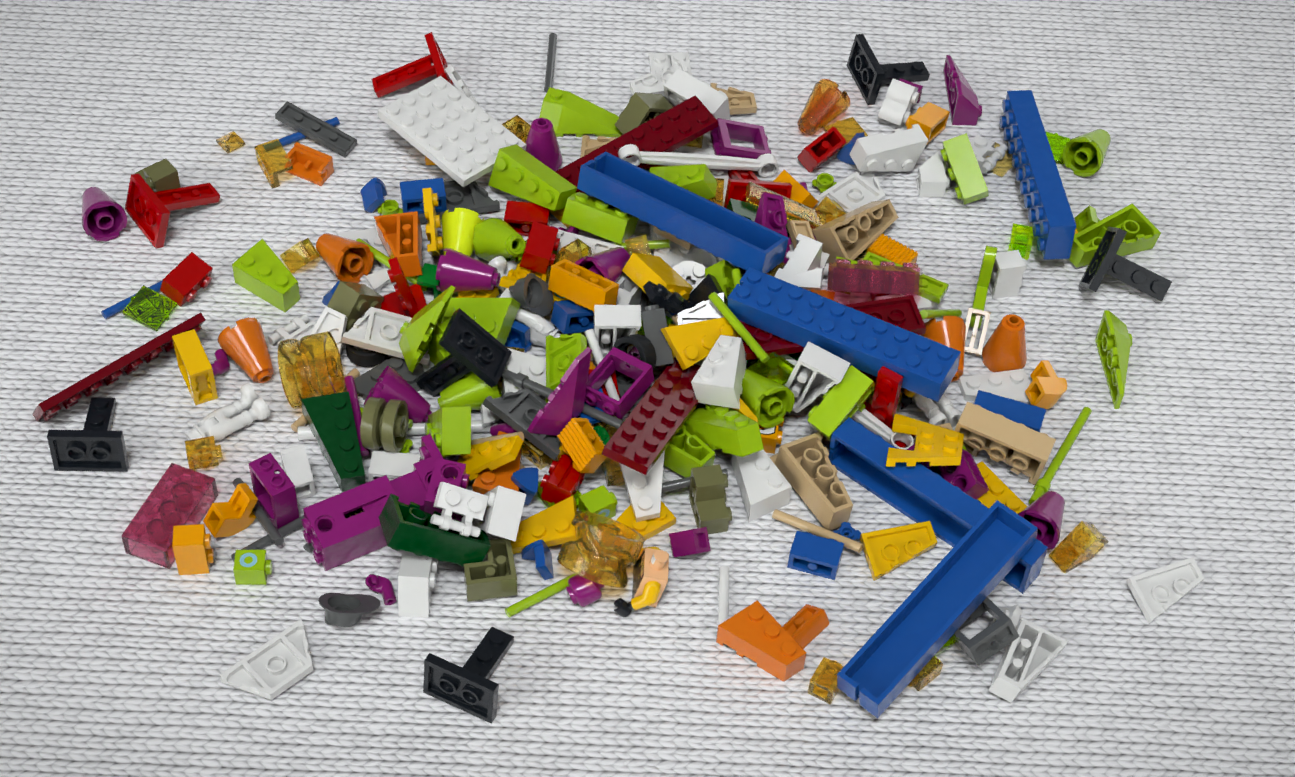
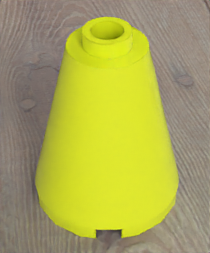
M455 208L454 212L449 213L446 210L442 214L441 219L443 250L451 248L471 257L474 251V228L478 223L483 222L484 218L481 220L477 212L466 208Z

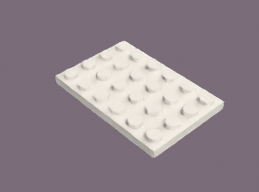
M442 76L378 110L377 116L462 187L493 170L500 148L517 144L526 151L527 144Z

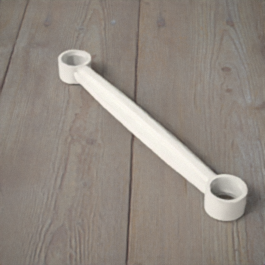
M633 144L625 145L618 151L620 159L635 166H638L640 163L664 166L706 164L708 169L758 171L761 177H771L779 170L776 158L772 154H763L757 159L690 153L639 151V148Z
M787 354L771 356L766 362L768 365L779 364L789 373H792L797 363L795 359ZM866 409L862 412L857 411L852 417L853 420L861 423L874 434L881 436L894 447L907 450L914 444L911 434L892 432V429ZM894 442H904L908 447H899Z

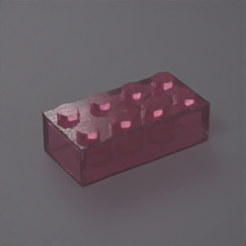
M835 259V263H829L827 290L921 297L923 269L918 268L917 263H903V267L895 266L896 263L880 261V265H873V262L869 260H858L857 264H851V261L848 259Z
M171 463L121 535L125 552L170 569L175 562L172 547L173 526L201 523L212 503L218 497L215 478Z

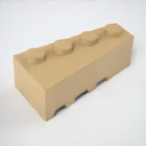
M890 199L873 201L813 229L812 232L817 241L823 243L822 251L830 254L829 263L832 264L831 266H834L837 256L850 260L856 259L899 217Z
M968 401L955 428L956 432L964 434V443L978 451H987L992 460L997 463L1003 461L1010 465V471L1017 475L1021 472L1028 476V481L1033 485L1037 483L1056 439L1049 437L1045 433L1037 432L1024 424L1016 423L1001 414L993 413L982 408L980 405L972 404Z
M817 432L781 445L775 465L823 527L831 531L841 527L843 522H848L853 504L843 482L839 481L837 477L838 471L835 465L831 464L829 452L826 447H823L822 437Z

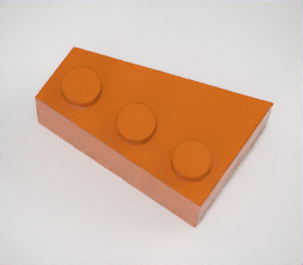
M499 431L497 435H503V434H509V433H505V432ZM522 446L515 460L492 471L489 468L482 470L472 485L473 491L484 495L499 485L520 492V488L511 480V476L514 472L521 469Z
M758 600L718 625L717 643L722 646L724 644L737 651L736 654L742 658L746 656L753 660L759 668L783 682L804 669L806 651Z

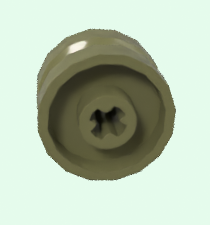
M369 397L363 408L360 426L361 442L364 449L379 450L383 446L384 450L389 452H400L406 441L409 423V411L405 400L390 399L387 403L384 398Z

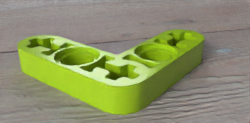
M986 245L976 285L973 309L984 311L997 247ZM972 314L969 327H974L976 314ZM983 316L980 317L978 329H980Z

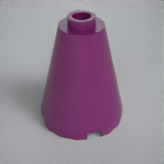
M546 118L535 119L531 123L525 142L527 144L526 151L553 171H557L563 164V158L553 124Z
M90 187L84 191L82 195V226L86 234L98 241H109L117 238L120 235L119 232L127 226V216L123 207L98 187Z
M616 247L582 257L575 264L616 283L624 273L622 269L628 262L630 255L624 248Z
M445 248L443 251L446 254L440 255L436 271V280H440V286H436L438 292H444L451 285L455 287L454 292L493 290L500 283L501 275L498 273L497 268L451 248Z
M387 366L377 379V383L374 388H371L364 402L365 405L369 397L384 398L387 403L390 399L405 400L408 406L409 419L413 420V423H421V421L425 423L428 420V415L432 413L429 409L431 405L390 366Z
M1047 491L1018 515L1038 528L1036 539L1047 546L1048 550L1055 548L1060 538L1065 501L1059 493Z

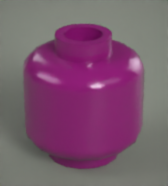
M584 570L569 578V586L565 588L574 605L579 604L581 607H585L602 597L601 588L605 586L598 573L593 575L591 571Z

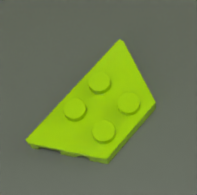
M573 333L572 335L561 334L559 338H555L552 335L546 336V387L555 390L561 383V378L574 359L587 348V337L581 333Z

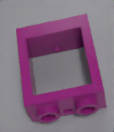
M717 118L718 127L710 132L715 155L757 159L763 154H771L767 142L768 138L765 135L763 126ZM730 139L753 142L755 149L731 145Z
M613 347L588 376L585 402L590 406L602 409L611 416L614 415L622 419L653 383L652 366ZM615 370L636 380L619 401L598 391Z
M269 453L250 462L249 469L253 492L258 498L257 502L276 529L299 518L295 485L273 455Z

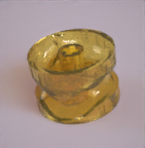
M326 331L302 337L300 341L296 339L280 341L278 346L279 372L285 395L293 409L302 408L301 399L345 392L341 357L337 344L330 332Z
M576 511L571 525L576 528L577 538L575 541L562 544L557 557L558 562L571 572L593 582L615 588H625L628 582L625 566L636 564L645 538L634 529L611 518L592 512Z

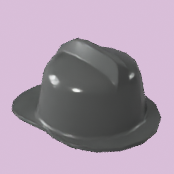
M529 273L525 278L517 280L514 286L509 287V291L513 294L514 299L521 304V308L529 309L540 316H546L551 312L553 307L552 291L548 290V284L535 274Z
M326 593L321 595L318 600L319 604L325 609V623L340 627H350L357 624L363 614L373 612L381 605L378 598L365 594Z

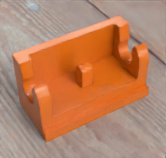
M298 142L294 144V147L285 157L286 160H290L285 166V172L319 186H322L334 173L332 156Z

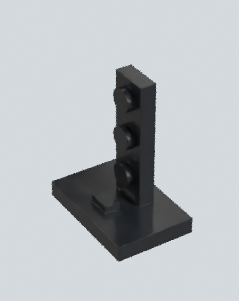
M864 34L855 35L847 67L867 105H875L881 84H890L892 79L900 80L901 78L909 82L928 81L930 74L923 61L879 64Z
M1108 227L1078 286L1097 292L1105 274L1159 301H1163L1172 281L1116 254L1127 232L1120 228Z
M708 274L689 294L688 300L684 299L677 292L672 293L668 291L662 284L656 285L648 281L643 286L650 302L676 315L702 301L709 300L708 297L713 292L717 294L724 293L715 276ZM724 294V303L728 306V300Z
M459 308L453 313L438 343L450 355L420 375L416 383L434 397L472 371L492 388L498 384L512 352Z
M91 397L83 430H48L47 439L54 471H128L129 462L123 431H110L116 409L115 398Z
M491 627L463 667L429 653L424 660L423 693L492 724L497 716L499 684L489 680V677L514 643V636Z

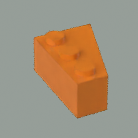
M418 211L374 216L378 236L390 259L397 257L405 277L422 275V228Z

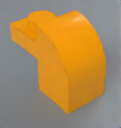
M1041 360L1030 375L1033 381L1025 390V393L1031 405L1051 409L1067 390V381L1065 378L1057 377L1048 360Z
M238 483L229 502L212 503L203 522L214 538L233 536L249 527L255 520L256 516L252 510L258 498L246 483Z

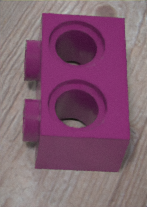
M962 449L960 465L938 466L941 471L939 475L943 479L959 487L964 493L974 499H978L989 491L971 453Z
M441 458L436 459L424 499V512L433 514L436 511L442 513V509L433 507L440 482L449 483L464 489L467 488L469 474H466V464ZM452 476L455 477V479L449 480L446 479V477Z

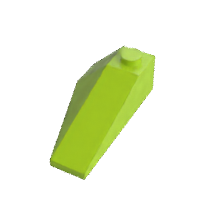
M549 87L543 99L539 118H546L552 122L556 137H563V134H576V137H582L583 134H594L596 137H620L623 135L615 126L619 116L571 92Z
M451 285L417 312L410 322L405 321L399 331L402 334L399 346L409 371L413 372L429 349L436 326L442 322L454 293V286Z
M1104 310L1095 342L1114 409H1119L1125 391L1132 335L1128 333L1125 323L1109 310Z

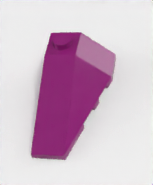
M946 55L943 72L952 125L976 126L978 117L982 115V106L978 104L977 95L952 57Z
M763 192L754 222L788 237L786 230L787 216L783 196ZM790 237L788 240L784 261L766 274L774 277L778 269H783L787 264L789 259L786 258V255L788 251H790L789 245L792 244Z
M589 347L574 359L561 378V383L547 398L549 399L548 403L543 409L541 408L527 429L530 433L557 436L563 431L562 429L565 428V425L571 421L570 419L579 418L584 408L592 352Z

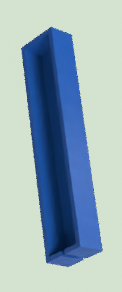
M1032 90L1007 91L1006 99H1003L1002 102L1004 113L1003 116H1000V127L1004 129V140L1008 142V153L1012 155V167L1016 168V180L1020 181V193L1024 194V206L1029 210V222L1033 223V235L1037 237L1038 251H1041L1044 260L1069 259L1076 223Z
M608 152L600 154L594 160H590L580 167L577 189L589 196L602 200L605 204L620 209L624 213H629L643 222L652 224L659 230L666 231L680 240H685L696 248L712 253L713 256L722 258L733 266L741 267L745 270L751 267L763 273H768L784 261L788 237Z
M751 267L748 268L740 279V284H737L728 296V308L738 320L802 347H805L809 341L849 362V366L852 365L856 369L876 377L878 371L884 366L903 376L902 388L936 402H939L958 370L961 353L958 350Z
M850 417L832 433L829 460L838 471L916 523L930 521L935 535L952 547L964 537L989 509L979 500L964 493L959 487L952 485L920 462H916V466H906V462H896L895 467H887L889 447H897H894L881 436L874 434ZM1036 539V543L1004 577L1003 581L1023 594L1039 576L1048 547Z
M997 500L837 674V688L854 701L859 698V705L876 718H879L1036 543L1038 528Z

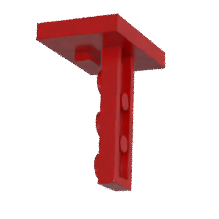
M432 32L424 35L430 55L371 79L378 98L436 74L437 78L442 76L454 86V83L445 71V68L448 67L446 59Z
M728 170V176L731 179H728L724 208H727L730 198L759 205L762 193L766 192L783 196L785 211L788 212L792 191L790 183L760 181L751 170Z
M139 173L131 174L125 210L155 248L164 247L170 211L217 203L220 200V194L211 183L154 192Z
M397 257L389 259L388 262L391 269L387 270L391 283L396 282L393 285L395 292L383 296L384 300L381 303V309L413 318L417 312L427 305L421 285L414 284L409 286Z
M882 366L878 371L872 405L866 401L863 404L866 406L865 409L892 429L903 376ZM894 442L899 447H908L904 442Z

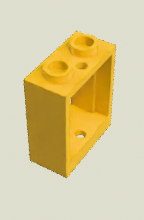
M195 329L172 336L177 364L195 405L217 399L218 395L213 368Z

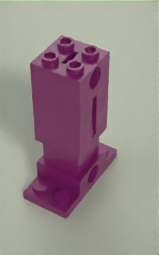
M431 434L421 437V447L419 448L421 459L413 464V472L389 481L387 475H384L303 508L304 518L301 519V522L305 529L303 530L304 538L307 544L312 543L315 561L317 564L322 563L325 571L387 546L379 516L390 494L399 496L398 501L409 505L410 502L419 504V509L424 511V499L436 459H443ZM449 476L446 479L453 480L454 477ZM455 513L453 520L462 521L463 516Z

